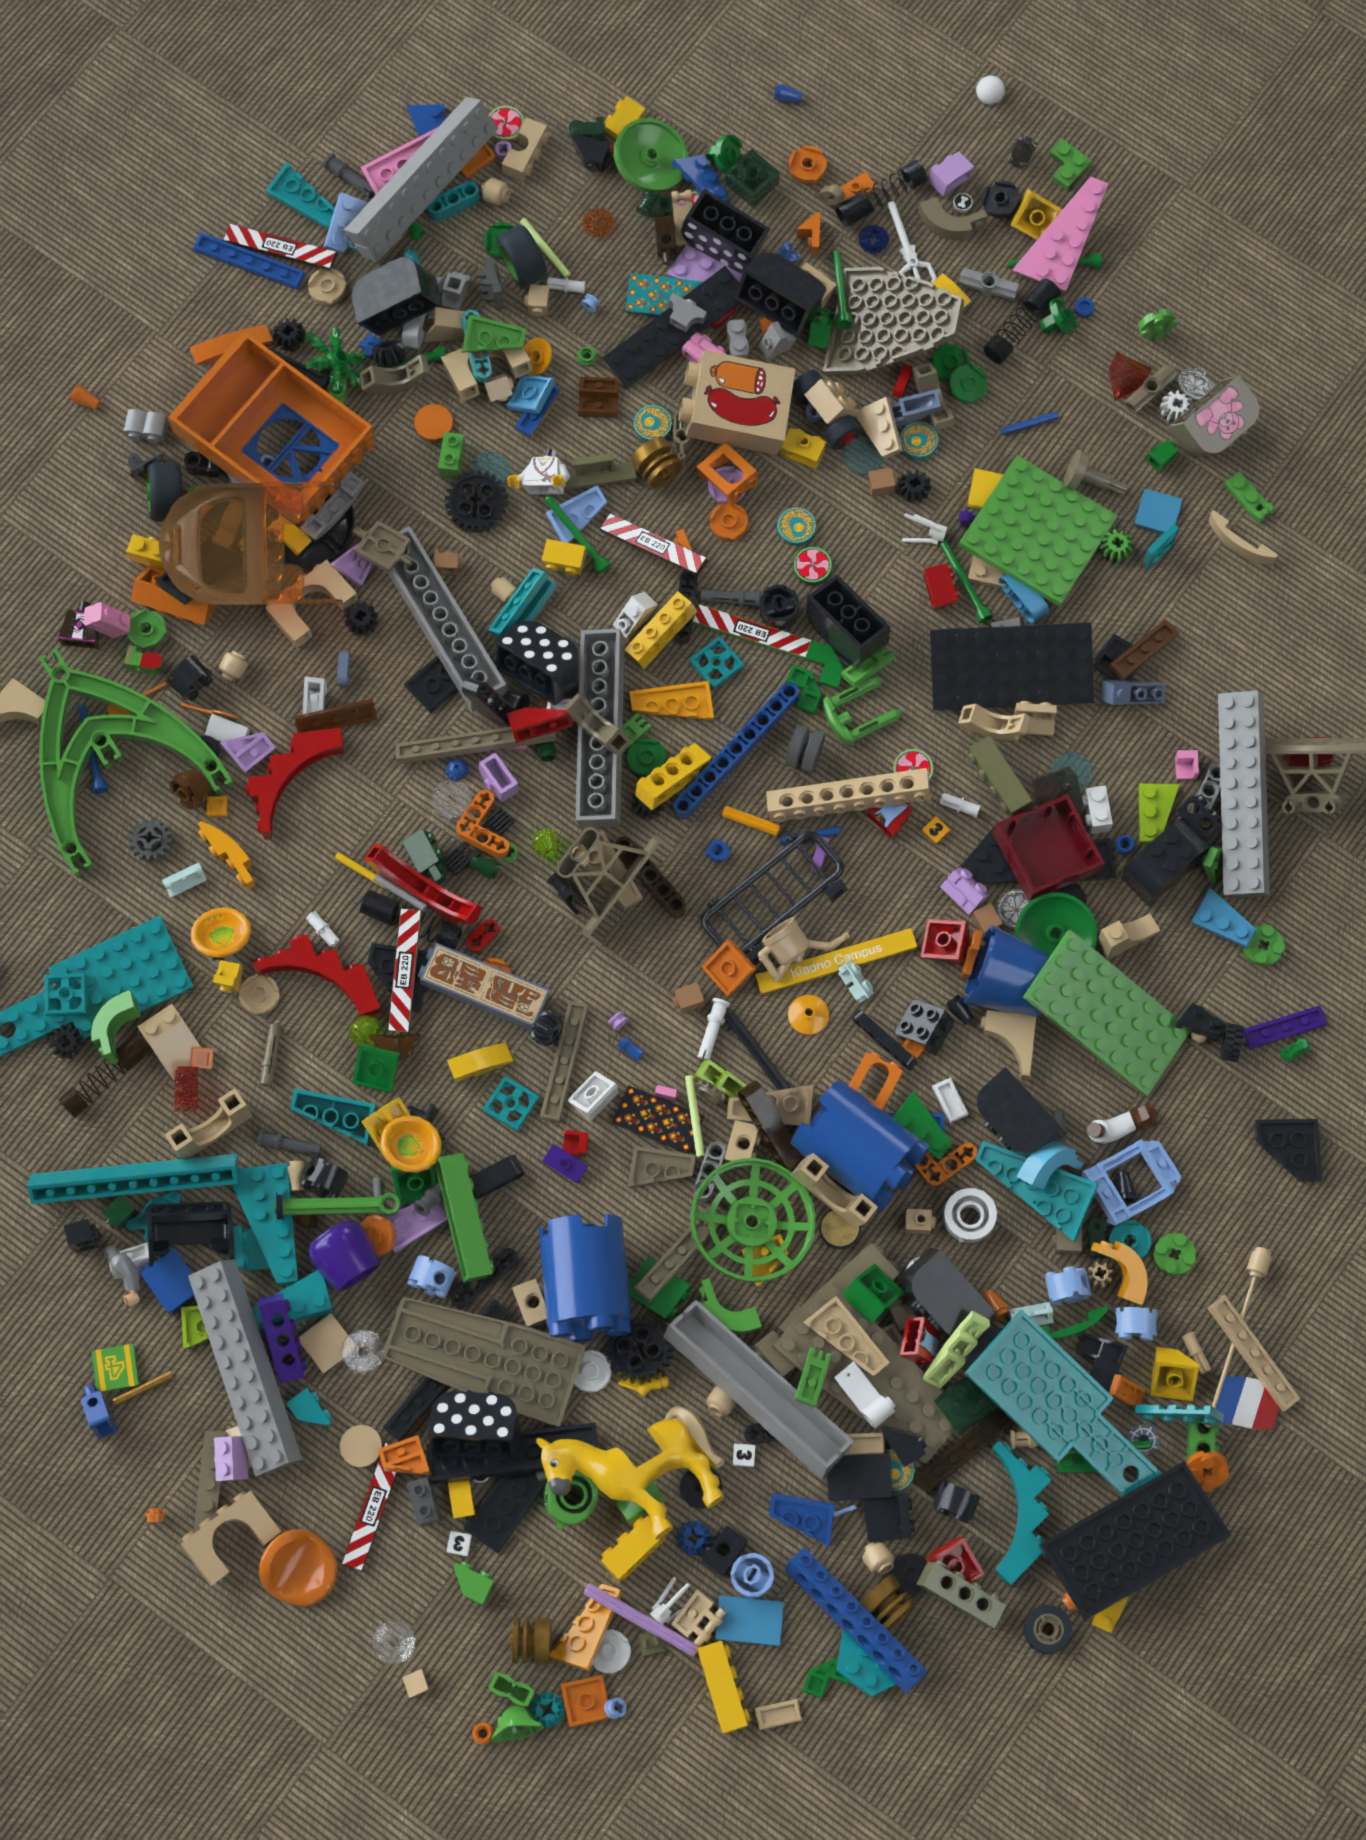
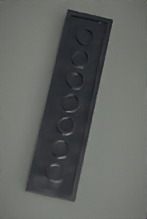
M724 266L682 297L685 300L690 299L694 301L697 307L707 312L703 324L694 323L687 332H684L669 323L670 316L673 313V309L669 307L606 354L603 360L625 388L628 389L680 350L696 332L701 334L740 305L741 302L734 299L739 282L729 269Z
M596 1422L522 1431L517 1461L433 1456L430 1443H427L428 1467L431 1473L429 1475L430 1485L545 1471L541 1459L542 1448L537 1444V1438L544 1439L549 1443L560 1439H575L598 1448Z

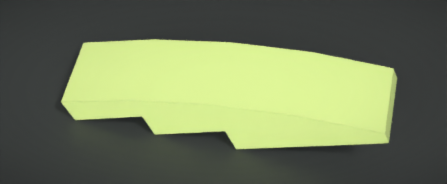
M971 1311L934 1358L924 1374L923 1380L941 1389L965 1364V1357L977 1346V1339L990 1326V1320Z

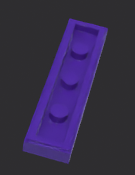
M1319 1005L1244 1029V1038L1248 1049L1251 1050L1327 1026V1021Z

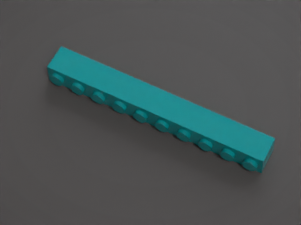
M228 1154L31 1174L27 1188L31 1204L232 1185L239 1182L240 1166L238 1155Z

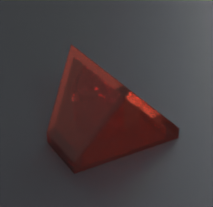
M1116 352L1109 368L1114 401L1140 388L1144 384L1145 379L1149 377L1152 368Z

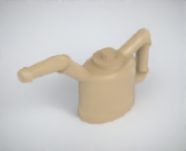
M791 917L773 928L762 939L766 947L758 952V957L770 973L771 978L773 977L776 982H779L791 963L796 962L798 964L803 960L802 957L805 955L807 948L828 952L835 949L845 940H848L850 935L847 932L843 933L831 942L808 940L795 918ZM770 953H772L776 961L780 964L778 970L768 957Z

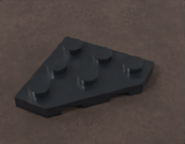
M993 827L960 867L969 870L972 878L977 883L979 882L983 885L1017 882L992 833Z
M371 943L368 964L392 996L397 946ZM418 950L412 1003V1011L421 1012L426 989L425 986L420 985V977H418L422 965L426 967L428 959H426L428 951Z
M1269 1119L1254 1121L1256 1143L1299 1182L1322 1181L1318 1119Z

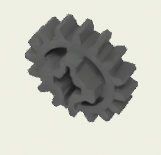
M151 818L150 823H147L145 819H143L142 825L136 823L137 829H131L130 831L133 836L128 837L129 841L132 842L129 844V847L133 850L134 856L139 855L141 861L146 858L148 863L151 862L152 858L158 862V856L160 855L165 858L164 852H170L171 849L168 845L173 844L172 839H170L172 833L168 831V826H162L161 820L155 823L153 818ZM156 830H159L163 836L157 834ZM138 845L144 846L145 851L141 850Z

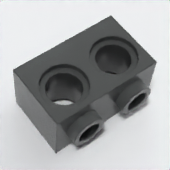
M425 1477L408 1482L407 1486L417 1525L424 1527L443 1521L434 1485H430L429 1478Z

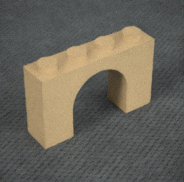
M461 348L446 354L441 359L444 370L461 401L464 402L480 395L477 382L471 373L472 368L468 353H461ZM524 348L519 350L488 351L489 357H497L506 362L515 379L533 372L531 361ZM473 352L476 358L484 357L482 352Z
M327 559L323 563L315 565L310 573L302 575L296 584L292 587H287L282 592V595L270 600L265 607L267 615L296 648L312 637L310 628L296 613L297 603L304 595L311 592L324 593L343 612L358 601L355 590L336 569L330 566L331 564Z
M235 1088L218 1099L221 1106L207 1121L190 1129H186L181 1123L165 1134L180 1159L191 1158L253 1117Z
M814 1153L804 1158L792 1172L791 1176L852 1227L857 1228L865 1224L878 1206L863 1194L858 1196L851 1195L835 1184L825 1173L829 1166Z
M251 1491L239 1493L233 1498L235 1503L229 1507L225 1504L216 1511L218 1516L212 1520L208 1517L199 1524L201 1529L195 1533L190 1531L181 1538L183 1540L180 1544L181 1548L210 1586H213L229 1573V1570L216 1555L212 1545L213 1534L220 1525L230 1521L243 1523L251 1530L262 1546L281 1533V1530Z

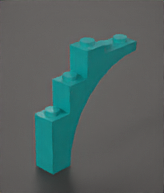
M998 1441L993 1446L992 1451L1003 1463L1011 1478L1016 1493L1018 1513L1012 1544L1005 1558L994 1572L1010 1587L1042 1554L1039 1545L1044 1542V1539L1038 1534L1034 1536L1032 1532L1045 1520L1049 1513L1044 1503L1040 1500L1036 1502L1034 1499L1051 1480L1048 1478L1050 1474L1043 1467L1038 1468L1035 1465L1029 1471L1027 1469L1029 1467L1028 1464L1020 1457L1017 1459L1012 1454L1013 1450L1005 1442L1001 1444Z

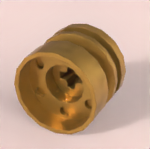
M655 437L647 441L631 457V464L638 473L642 474L643 480L647 482L651 489H657L670 482L683 467L682 461L677 458L676 453L671 452L670 445L663 437Z
M892 1574L886 1577L860 1602L870 1614L876 1610L878 1611L879 1615L876 1617V1620L880 1622L884 1618L886 1622L882 1626L886 1630L899 1624L910 1613L913 1605L917 1602L914 1598H911L907 1603L903 1601L909 1595L908 1591L899 1596L896 1594L901 1583Z
M514 1617L513 1625L510 1629L509 1642L513 1664L519 1663L520 1654H523V1664H527L529 1654H534L535 1664H550L551 1618H537L535 1627L530 1628L529 1618H525L524 1627H520V1617Z

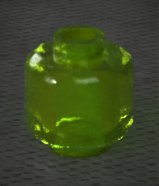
M546 828L534 833L535 837L532 838V843L538 856H545L548 859L558 855L556 851L561 848V842L555 830Z
M360 1015L349 1026V1036L352 1041L358 1045L360 1043L368 1045L372 1040L367 1037V1034L378 1035L380 1033L378 1020L373 1016Z

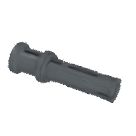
M334 153L327 156L323 163L325 169L329 168L335 173L337 178L345 179L368 198L374 195L370 184L350 170L346 162H341Z
M744 589L739 590V592L701 590V602L738 604L740 607L745 605L760 608L761 591L759 590L758 592H745Z
M261 1128L257 1141V1146L266 1145L274 1147V1150L282 1148L316 1157L320 1156L322 1144L284 1136L282 1132L273 1133L266 1131L265 1128Z
M439 1182L433 1188L427 1189L425 1195L420 1200L414 1202V1208L422 1216H428L430 1210L435 1205L440 1204L442 1193Z

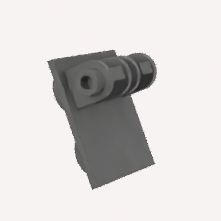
M165 451L160 452L145 462L142 461L137 453H131L128 457V465L131 469L129 475L135 474L137 477L146 472V467L151 463L163 462Z

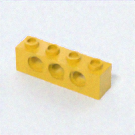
M677 591L624 649L629 658L644 670L696 614L697 610L692 602Z
M696 743L689 747H684L678 755L670 757L661 767H656L646 778L642 777L636 784L635 796L651 810L655 809L694 781L708 766L712 757Z

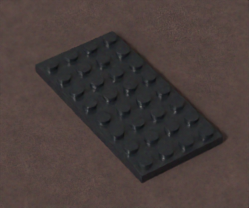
M1091 622L930 630L933 710L963 709V706L977 704L982 708L1016 707V703L1022 701H1029L1032 704L1048 702L1052 705L1094 703Z
M1183 1461L1039 1545V1548L1084 1621H1087L1229 1538L1231 1533L1187 1464Z

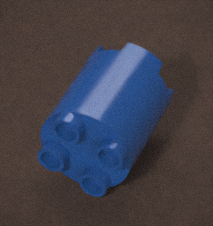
M836 1081L819 1099V1103L823 1107L812 1120L810 1126L802 1122L790 1144L805 1157L812 1153L818 1156L829 1166L825 1171L828 1175L856 1196L860 1194L866 1196L878 1206L875 1211L880 1214L895 1195L889 1188L895 1190L898 1187L902 1190L916 1172L908 1162L916 1166L928 1152L930 1146L854 1088L847 1086L843 1082Z
M579 1214L548 1220V1230L538 1227L546 1320L550 1337H567L569 1341L583 1343L593 1340L592 1331L606 1330V1336L631 1334L630 1321L632 1320L622 1218L617 1215L606 1214L605 1226H598L596 1224H583Z

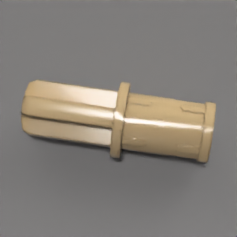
M1190 1332L1182 1336L1181 1338L1190 1353L1188 1356L1192 1357L1193 1361L1199 1364V1373L1205 1374L1209 1372L1211 1367L1203 1353L1204 1348L1200 1347L1195 1333Z

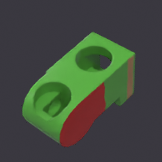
M128 646L124 661L126 670L153 675L160 674L163 671V660L158 653H140L136 646Z

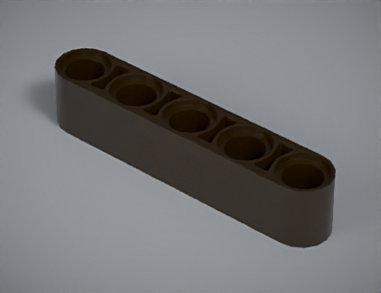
M622 836L616 840V844L628 845L629 847L639 849L629 837ZM622 851L618 857L629 869L639 854ZM648 859L635 877L672 918L678 919L683 917L686 912L684 898ZM648 874L656 876L652 881L645 879ZM661 889H667L669 891V893L664 896L660 895L658 892ZM674 904L682 906L680 910H673L671 907Z
M754 1080L737 1092L738 1098L777 1164L793 1172L804 1157L799 1150L790 1144L792 1136L761 1084Z

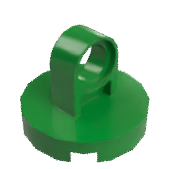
M723 135L718 139L716 146L709 147L706 158L716 163L719 170L723 173L737 172L740 170L744 160V154H741L740 147H743L742 143L735 135Z
M1060 297L1050 301L1051 315L1039 322L1043 333L1052 332L1057 328H1060L1067 335L1077 331L1075 329L1077 327L1075 317L1070 308L1065 309L1062 305L1065 301Z

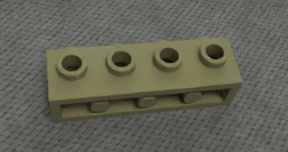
M990 735L969 746L967 758L971 765H975L979 770L978 775L980 779L988 784L991 796L997 798L1000 802L999 807L1003 814H1007L1010 818L1030 808L1032 799Z

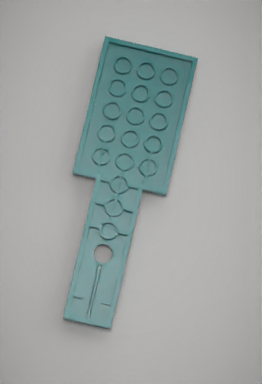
M157 916L48 967L51 974H87V1014L45 1016L44 991L0 1011V1030L5 1023H13L16 1027L15 1034L10 1038L3 1037L0 1032V1058L54 1033V1028L60 1030V1025L62 1024L67 1027L69 1024L74 1023L75 1028L80 1030L78 1034L84 1037L82 1041L90 1038L93 1021L99 1010L110 999L129 990L138 1001L140 1013H143L194 989L161 916ZM70 978V987L72 989H81V984ZM61 979L56 981V986L50 988V990H58L61 987ZM65 990L62 992L63 998L69 996V991ZM72 998L70 1000V1009H76L81 1004V998ZM49 999L54 1009L61 1010V1001L59 999Z
M1023 1310L1018 1311L964 1373L1056 1462H1060L1067 1452L1073 1448L1122 1496L1162 1474L1101 1415L1114 1398ZM1130 1465L1137 1469L1138 1476L1132 1483L1127 1482L1123 1477L1124 1469Z

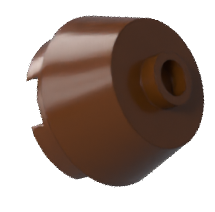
M191 769L176 774L174 780L170 782V790L172 794L176 792L181 799L179 803L183 807L191 810L194 807H201L210 792V785L200 772Z

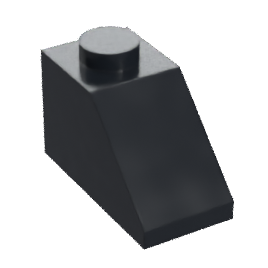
M573 133V147L584 167L593 172H603L610 154L609 143Z
M885 1425L881 1427L882 1433L903 1467L926 1454L924 1448L927 1445L921 1436L916 1437L914 1432Z

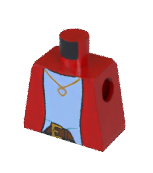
M909 803L888 805L882 808H867L865 815L887 836L894 840L910 818L912 808L908 805Z
M917 1317L907 1318L900 1356L916 1364H931L940 1351V1334L931 1326L927 1318Z

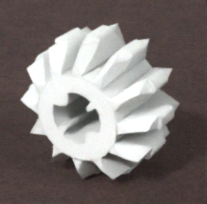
M1179 390L1176 391V394L1170 391L1168 396L1163 397L1160 409L1163 410L1161 413L1162 417L1167 416V422L1171 419L1175 421L1192 406V398H1186V392L1181 395Z

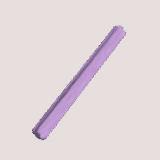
M589 1583L585 1587L583 1593L587 1597L658 1636L688 1655H696L699 1646L593 1584Z

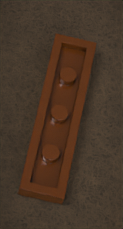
M1165 619L1114 660L1109 668L1124 681L1178 637L1179 632Z
M373 699L297 715L294 718L297 731L301 733L377 720Z

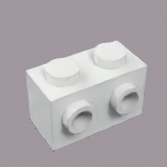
M1106 786L1086 788L1084 795L1081 796L1083 808H1086L1085 823L1087 827L1089 826L1090 834L1111 831L1113 822Z

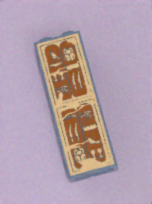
M438 943L435 944L434 948L430 947L426 959H428L426 967L422 965L418 974L420 985L531 1031L535 1024L534 1022L541 1015L550 992L545 987Z

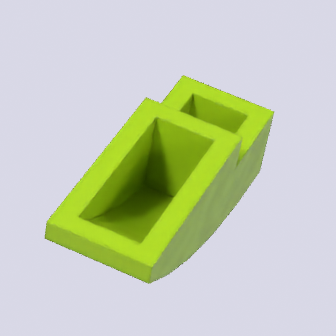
M710 1059L704 1060L693 1076L697 1080L711 1082L712 1085L721 1090L727 1100L738 1097L737 1092L747 1086V1084L728 1070H723Z

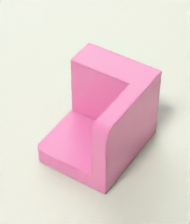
M1198 750L1177 751L1175 756L1177 780L1197 779L1199 774Z

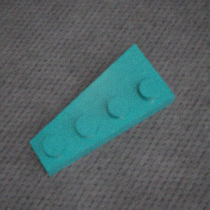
M286 162L265 190L266 194L329 230L335 208L324 197H321L316 192V189L309 185Z
M1161 1405L1135 1406V1413L1142 1417L1141 1419L1144 1421H1154V1418H1160L1163 1422L1168 1423L1182 1420L1186 1424H1195V1421H1203L1205 1425H1216V1422L1223 1423L1224 1414L1212 1406L1204 1405V1408H1199L1195 1405H1187V1410L1177 1405H1169L1167 1409H1164V1406Z

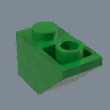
M817 311L815 318L811 322L808 345L827 348L834 314H831L830 311Z

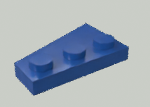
M445 104L407 105V110L419 137L439 127L445 121Z
M705 154L673 160L671 165L675 169L678 168L684 174L683 178L687 182L691 181L697 187L696 191L699 194L705 188L729 203L730 198Z
M772 1493L769 1516L804 1532L805 1535L813 1537L829 1547L836 1504Z

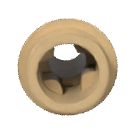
M289 1161L287 1168L291 1190L303 1191V1186L300 1185V1182L307 1169L306 1161Z

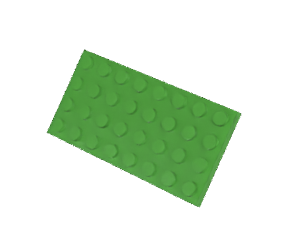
M1068 930L1023 996L1024 999L1143 1096L1150 1094L1191 1031L1186 1026H1183L1181 1029L1175 1027L1179 1020L1071 930Z

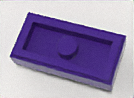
M552 1144L542 1161L575 1183H579L588 1168L587 1164L556 1144Z

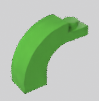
M130 990L110 999L99 1010L93 1021L91 1029L92 1042L100 1051L102 1058H106L111 1065L119 1062L114 1043L118 1029L126 1022L141 1017L138 1001Z
M710 1279L701 1281L702 1287L699 1288L702 1299H707V1301L700 1304L735 1335H746L762 1330L755 1307L739 1312L729 1311L723 1308L717 1301Z

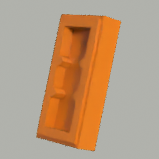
M867 172L840 187L846 195L841 202L860 191L865 192L866 188L873 190L874 182ZM867 189V190H866V195H868V194L871 193L872 191L869 190V189Z
M1117 1374L1114 1375L1109 1391L1112 1397L1135 1409L1136 1405H1141L1145 1393L1144 1388Z

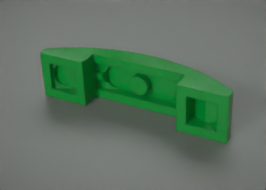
M1104 1306L1089 1311L1085 1315L1087 1321L1050 1333L1047 1325L1041 1328L1055 1342L1070 1339L1095 1326L1105 1316L1108 1307Z

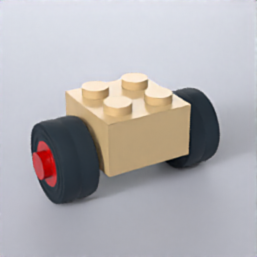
M809 370L793 382L792 397H794L798 404H805L807 402L812 404L826 424L831 425L824 434L826 441L834 450L841 449L850 444L861 431L860 425L854 419V416L859 412L856 408L857 404L853 398L846 395L844 392L845 388L840 382L824 380L817 370Z

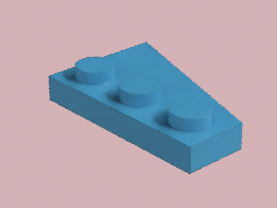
M1211 888L1191 921L1192 925L1246 949L1256 933V928Z

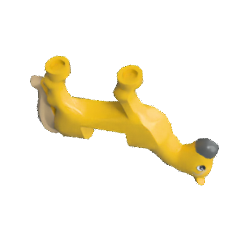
M680 1406L671 1408L663 1420L654 1423L647 1429L662 1450V1453L636 1468L619 1448L614 1447L609 1450H602L575 1439H560L552 1443L541 1438L536 1440L539 1447L542 1448V1464L549 1488L553 1493L566 1495L571 1490L572 1477L578 1471L590 1478L599 1490L609 1498L621 1501L629 1500L644 1508L652 1520L651 1532L656 1540L669 1533L673 1526L666 1518L667 1507L665 1504L653 1498L646 1491V1488L668 1471L681 1467L687 1468L695 1474L701 1483L704 1493L702 1499L708 1509L712 1508L722 1501L724 1494L718 1488L720 1484L719 1478L712 1473L710 1466L717 1469L724 1464V1459L713 1451L699 1416L692 1410Z

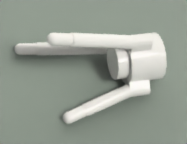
M907 513L904 514L906 518L930 527L928 536L932 538H903L902 542L932 543L936 545L938 541L943 542L947 530L946 526L932 522L917 514L914 516Z
M676 1577L671 1579L658 1601L651 1607L653 1611L650 1615L662 1625L665 1622L669 1625L680 1613L681 1610L670 1616L672 1611L669 1608L690 1587V1584L687 1583L666 1605L662 1604L675 1583Z

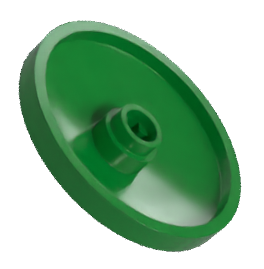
M1052 892L1034 898L1023 908L1016 922L1015 937L1051 955L1068 930L1073 931L1094 949L1097 941V926L1093 914L1081 900L1069 894Z

